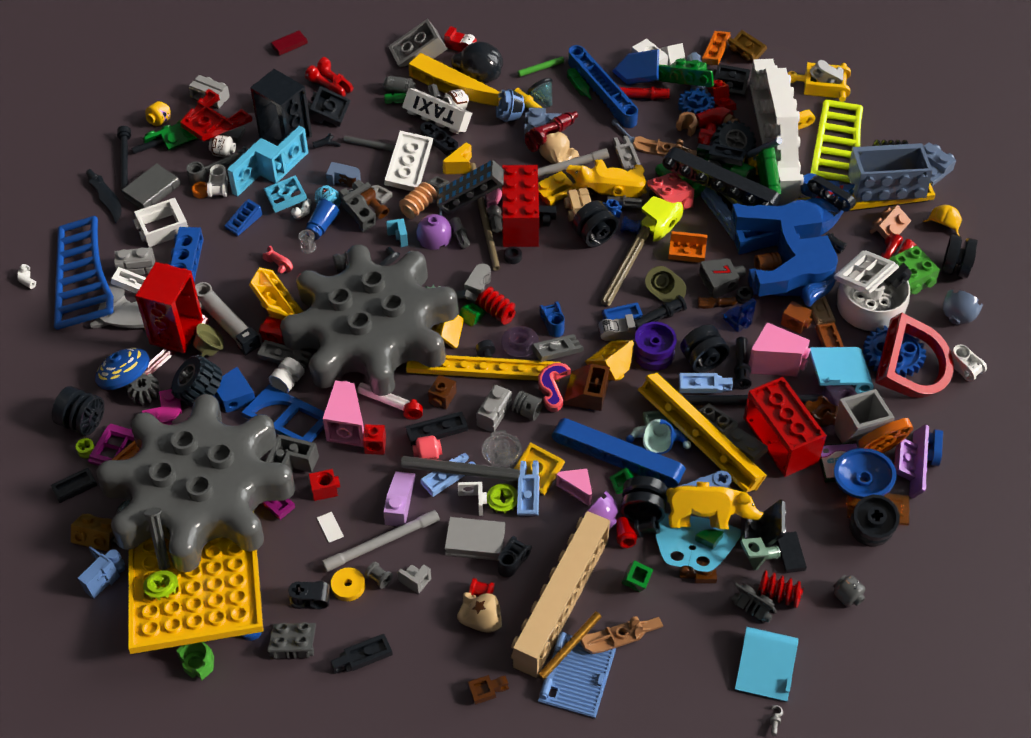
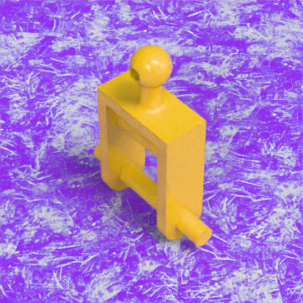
M807 62L805 75L797 74L795 71L788 72V75L791 76V83L796 81L804 82V95L839 98L841 102H844L850 95V88L846 85V79L850 77L851 70L847 67L846 63H841L840 66L830 65L834 68L840 67L844 69L843 81L840 84L823 83L817 79L816 82L810 81L811 77H813L810 69L816 63Z

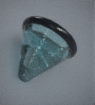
M551 78L542 79L528 89L529 95H532L547 107L552 106L553 80Z

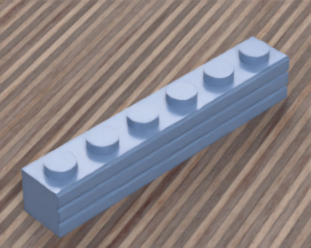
M706 187L703 192L701 191L702 199L734 241L736 229L731 217V211L715 190Z

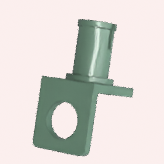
M749 538L740 541L754 570H758L765 560L778 559L780 557L779 547H765L761 538Z

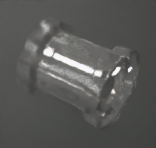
M311 230L300 232L298 237L301 241V251L307 254L316 250L314 232Z

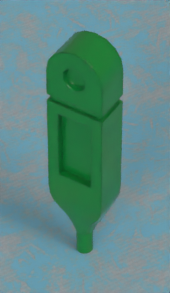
M568 69L567 78L580 95L587 96L591 100L592 97L590 96L588 84L576 69Z

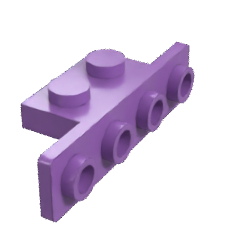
M926 424L913 432V442L904 439L896 446L894 466L896 474L910 480L909 497L911 498L917 497L925 492L929 440V426Z

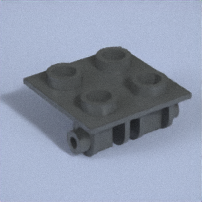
M736 583L735 585L740 594L735 593L732 601L735 602L734 605L748 612L755 602L756 605L751 615L755 614V617L763 623L765 621L769 623L773 617L770 614L771 611L777 612L774 607L775 604L772 603L773 601L763 594L760 597L755 595L754 589L745 583L742 586Z
M316 623L273 624L268 647L270 657H274V659L286 658L287 653V659H290L291 652H293L294 658H297V652L299 658L314 656L313 642Z

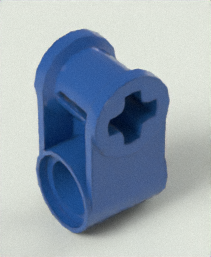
M556 301L554 304L547 306L540 305V316L549 335L552 337L562 336L565 331V318L559 302Z

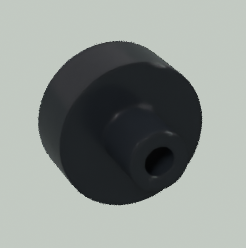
M483 340L475 347L479 357L492 358L496 350L491 340Z

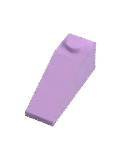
M395 471L384 507L385 525L402 526L406 524L415 473Z

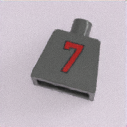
M727 258L700 262L699 275L710 296L717 298L737 289L739 277L745 276L746 271L743 265L734 267L731 260Z

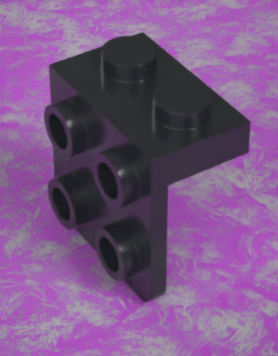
M782 499L778 500L763 512L759 520L741 517L740 541L742 539L761 538L765 547H769L782 538L786 533L785 501Z

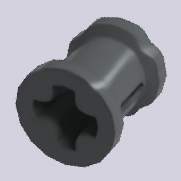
M373 562L365 571V577L375 581L381 589L385 588L393 577V574L382 569L378 562Z

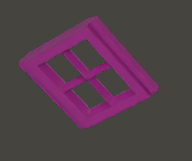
M110 423L90 454L88 463L99 466L104 461L112 460V458L100 455L103 448L108 447L118 450L115 455L117 456L125 449L124 446L128 440L134 441L132 430ZM111 435L124 438L120 447L107 443Z

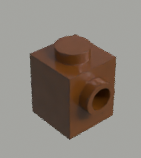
M438 375L428 391L429 403L434 407L447 409L457 393L456 381Z

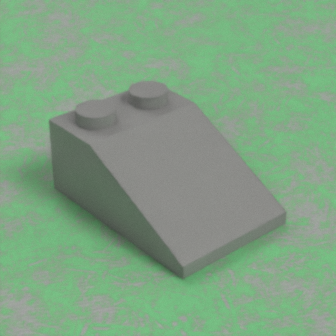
M428 18L388 46L399 67L408 66L420 53L434 59L447 50L438 31Z

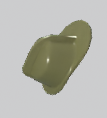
M656 266L648 271L645 277L646 287L661 301L670 302L678 295H681L683 298L685 297V282L669 268Z
M200 323L196 327V337L193 346L199 351V355L203 357L205 355L214 356L219 350L223 349V337L213 327Z

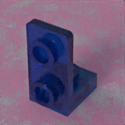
M753 298L741 306H735L724 313L723 319L737 332L749 328L753 323L756 300Z

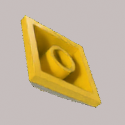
M633 340L611 341L585 362L587 365L592 363L610 367L609 380L618 381L630 369L634 342Z

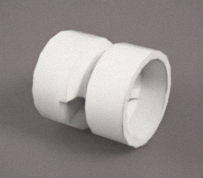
M285 357L278 368L269 376V382L273 387L289 393L295 382H298L305 373L304 368L295 359Z

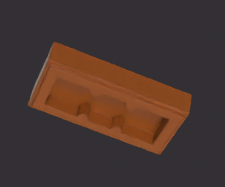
M834 322L816 325L815 330L822 347H844Z

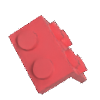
M669 173L647 181V186L659 198L671 203L682 202L683 210L693 207L694 189L676 173Z

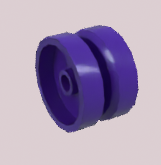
M648 322L640 326L635 333L633 357L636 363L642 368L654 371L665 369L671 365L675 357L677 343L674 330L662 322Z

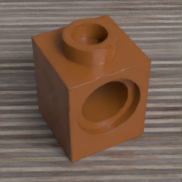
M791 301L783 312L781 325L801 334L805 328H809L812 322V318H810L812 310Z

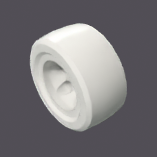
M865 261L860 267L866 269L873 262ZM877 265L871 271L878 273L884 267ZM855 270L848 277L855 279L862 272ZM866 275L860 282L866 284L872 277ZM883 281L870 294L840 283L837 292L838 310L848 323L859 329L876 331L877 327L882 330L884 325L888 328L891 318L902 312L905 314L910 299L909 281L900 284L896 289L892 285L887 286Z

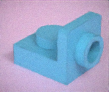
M404 218L386 221L387 234L395 235L396 241L400 240L401 247L408 246Z

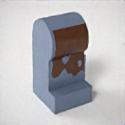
M331 162L326 173L327 185L331 186L339 183L352 188V184L358 179L361 181L360 170L353 166Z

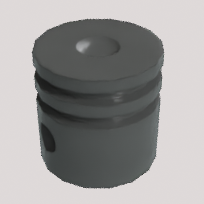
M520 391L513 402L512 412L535 421L541 412L543 399Z

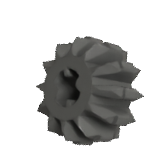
M143 373L136 380L126 385L127 395L130 400L135 404L140 402L142 406L145 402L151 404V399H157V394L160 391L159 382L151 373L148 375Z

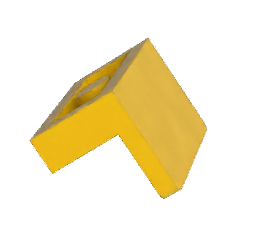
M458 315L454 320L434 325L432 330L439 333L444 342L455 349L458 347L464 319Z

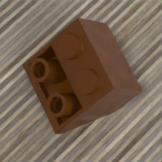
M591 363L571 371L563 404L602 411L609 382L610 367Z

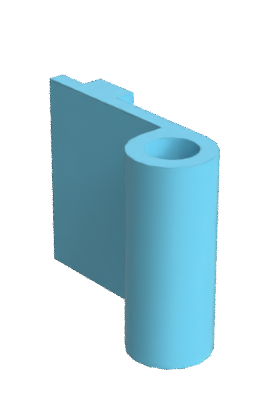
M810 347V356L820 386L853 385L857 394L873 390L874 385L862 350L859 347Z
M746 627L735 690L787 702L792 682L798 638Z

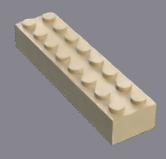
M589 511L586 512L584 518H579L576 525L577 531L575 534L572 533L570 535L566 551L562 550L560 553L558 566L553 567L550 572L549 583L543 585L539 601H535L532 605L530 618H526L522 624V633L513 640L511 646L513 649L511 656L513 668L535 678L538 677V673L547 660L608 543L610 520Z

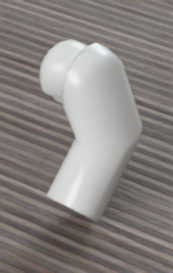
M311 200L303 201L302 208L295 207V209L291 210V214L295 219H301L310 213Z
M22 264L18 270L17 279L23 285L33 289L36 286V281L30 278V267Z

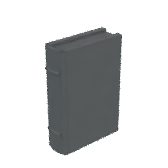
M156 163L122 189V192L125 195L124 199L139 209L155 205L180 186V181L177 176Z

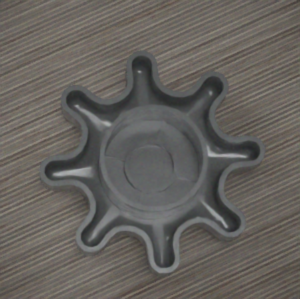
M356 244L348 249L346 255L348 265L340 274L324 276L315 271L307 270L298 275L296 284L301 302L310 308L304 312L284 317L280 324V330L284 344L288 349H317L309 361V369L313 383L318 388H329L334 385L335 380L338 381L344 374L359 372L368 377L370 389L375 395L386 396L395 389L394 371L400 364L407 361H416L433 368L441 366L445 362L444 340L439 333L431 330V327L454 320L458 316L457 294L453 288L448 286L436 288L422 287L428 279L426 259L421 252L409 251L397 263L390 266H381L372 262L370 252L366 246Z
M203 394L195 398L190 416L178 424H163L150 413L137 414L132 419L131 430L135 443L140 448L138 453L126 460L104 461L96 470L98 483L106 497L130 500V503L118 512L111 521V529L117 545L122 549L129 550L138 547L146 540L152 538L148 517L144 516V512L150 508H161L162 512L159 515L164 538L169 540L168 547L173 566L180 572H190L196 569L201 561L204 546L216 538H229L244 551L259 549L263 545L264 534L260 519L253 513L254 509L264 501L287 500L295 492L293 474L289 466L284 463L265 462L260 459L277 442L272 419L265 414H258L241 425H226L222 423V415L217 399L209 394Z

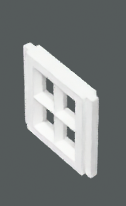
M865 250L861 251L836 273L834 279L861 292L870 294L895 272L899 266L889 259ZM866 260L873 262L866 269L860 267ZM877 265L884 267L878 273L871 271ZM855 270L862 272L855 279L848 277ZM864 276H871L872 278L866 284L860 282Z

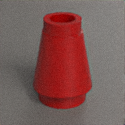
M626 517L618 518L616 522L617 543L623 548L633 547L637 540L635 531Z

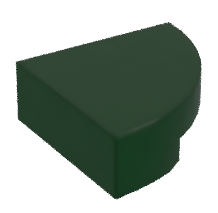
M717 529L702 530L695 535V541L714 549L722 539L724 532Z

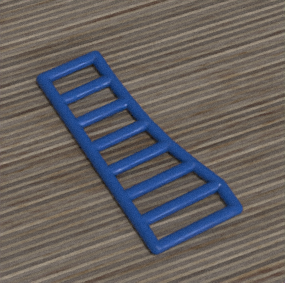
M91 216L58 227L54 328L57 330L113 314L114 296L104 276L99 256L97 216ZM91 224L90 230L65 237L66 231ZM91 237V243L64 251L66 244ZM88 251L92 252L91 257L64 264V258ZM94 264L95 269L63 278V273L66 271ZM98 277L99 282L63 292V286ZM103 289L104 295L62 306V300ZM106 302L105 309L62 321V314Z

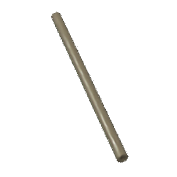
M470 163L471 172L476 169L475 163ZM482 196L477 199L492 267L494 271H498L500 265Z

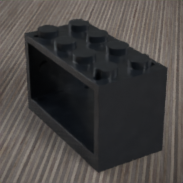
M273 69L250 87L259 138L278 146L298 126L305 128L306 140L312 137L304 85Z

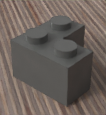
M278 435L276 445L271 449L266 462L284 463L291 470L295 468L312 473L319 454L316 443Z

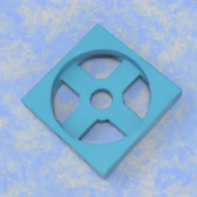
M296 175L264 188L265 194L275 213L308 199ZM300 190L299 195L291 197L292 193ZM279 198H284L285 200L277 204L274 203Z

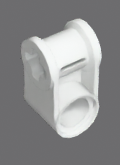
M216 164L210 169L209 181L207 183L208 197H212V195L227 197L228 177L226 169L223 165Z
M957 345L954 347L951 353L954 369L964 379L972 382L978 374L984 373L987 370L986 363L967 346Z

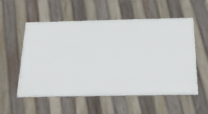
M332 512L317 517L329 543L344 537Z

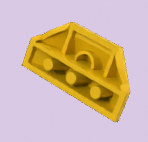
M259 267L249 286L261 302V306L270 314L269 317L282 320L288 315L303 312L274 271Z

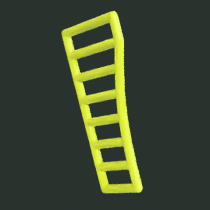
M827 99L823 101L810 173L821 176L824 179L850 183L847 175L818 171V166L849 169V163L821 159L820 155L823 153L850 158L852 151L823 147L822 144L824 141L861 147L862 105ZM829 107L856 111L853 116L829 112L828 110ZM829 118L853 122L854 127L826 123ZM825 130L853 134V139L824 135Z

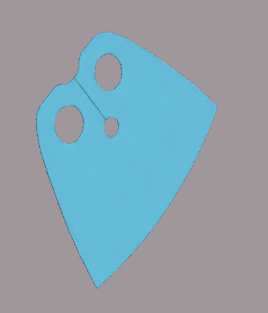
M665 513V518L659 522L660 533L656 534L660 553L667 564L677 567L689 565L697 571L710 572L733 549L741 536V529L728 525L729 529H717L711 527L710 519L690 516L691 527L671 528L669 525L670 514ZM706 529H717L724 532L722 539L714 549L695 541V535ZM694 545L696 549L690 550L689 546ZM678 551L684 555V558L680 561H675L670 555L672 552ZM704 556L710 560V563L707 566H701L697 564L696 559Z

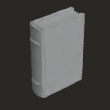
M450 517L445 555L498 561V556L503 550L505 522Z

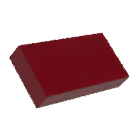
M298 30L271 42V45L280 56L307 44L308 41Z

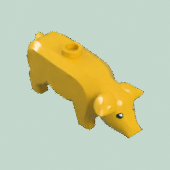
M595 160V167L592 169L582 165H569L566 169V172L572 175L576 182V190L589 187L602 195L622 197L626 195L629 198H638L647 193V181L644 177L645 171L641 165L636 164L633 169L626 171L620 168H607L603 160Z
M697 482V486L681 485L666 490L667 501L670 503L672 510L669 515V525L671 528L691 527V514L709 517L711 527L717 529H729L728 522L733 514L751 520H759L763 515V512L756 509L751 496L746 492L722 486H709V482Z

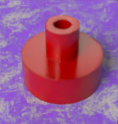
M411 399L410 403L405 404L403 407L404 417L410 420L420 419L423 416V406L417 403V400Z

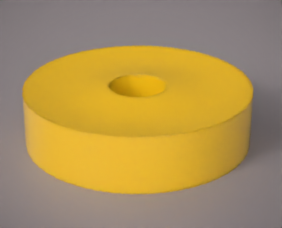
M355 568L340 569L331 579L332 592L336 598L342 601L358 599L365 590L363 574Z

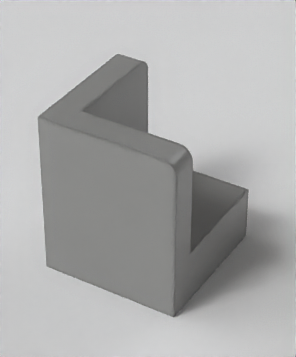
M410 565L406 571L400 568L398 580L419 594L431 580V569L425 565L420 569Z

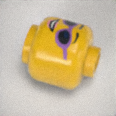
M157 101L146 108V120L153 126H161L170 119L171 111L167 104Z

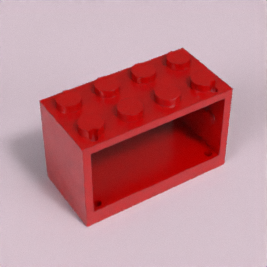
M502 165L504 169V185L502 186L503 247H539L538 165Z
M155 262L135 295L149 344L185 353L196 334L197 325L203 321L192 272L185 268Z
M780 377L749 390L743 418L758 440L768 446V454L784 477L819 463L827 435L785 378Z

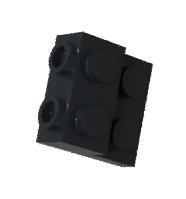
M320 86L318 92L314 91L311 97L313 103L309 102L308 104L309 118L321 124L325 120L340 127L351 100Z

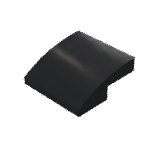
M719 64L714 81L722 80L729 85L730 94L745 96L750 69Z

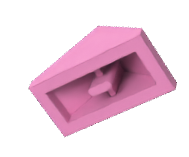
M587 469L557 473L556 486L589 506L591 504L592 490Z

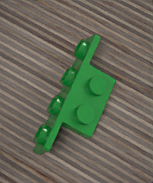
M680 58L675 60L670 66L659 65L658 81L703 87L714 86L713 71L706 70L707 64L699 60L687 61Z
M179 120L173 126L166 125L160 131L146 133L143 137V142L146 143L162 137L169 151L199 138L182 128L181 120Z

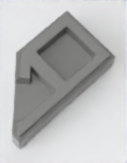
M380 185L371 186L376 192V199L380 205H384L393 196L391 191Z

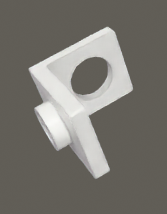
M458 482V496L478 495L479 516H483V504H487V493L482 492V482ZM472 487L473 490L465 491L463 488Z

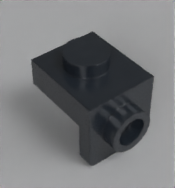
M902 263L895 272L884 280V283L887 286L892 285L896 289L900 284H904L909 280L912 272L905 263Z

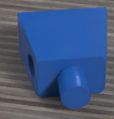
M236 367L222 376L220 386L214 397L219 405L221 404L225 412L229 413L247 407L255 399V394L239 368Z

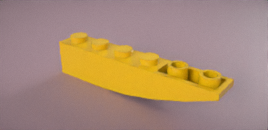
M420 53L409 63V76L428 86L435 84L438 90L444 93L460 89L467 94L469 101L499 106V91L429 56Z

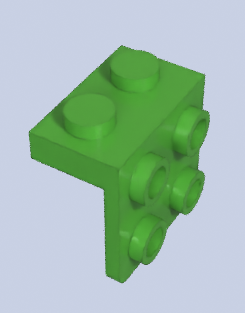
M918 246L890 257L889 260L895 262L898 266L905 263L911 270L912 274L908 280L910 295L918 294L921 290L936 284L940 269Z

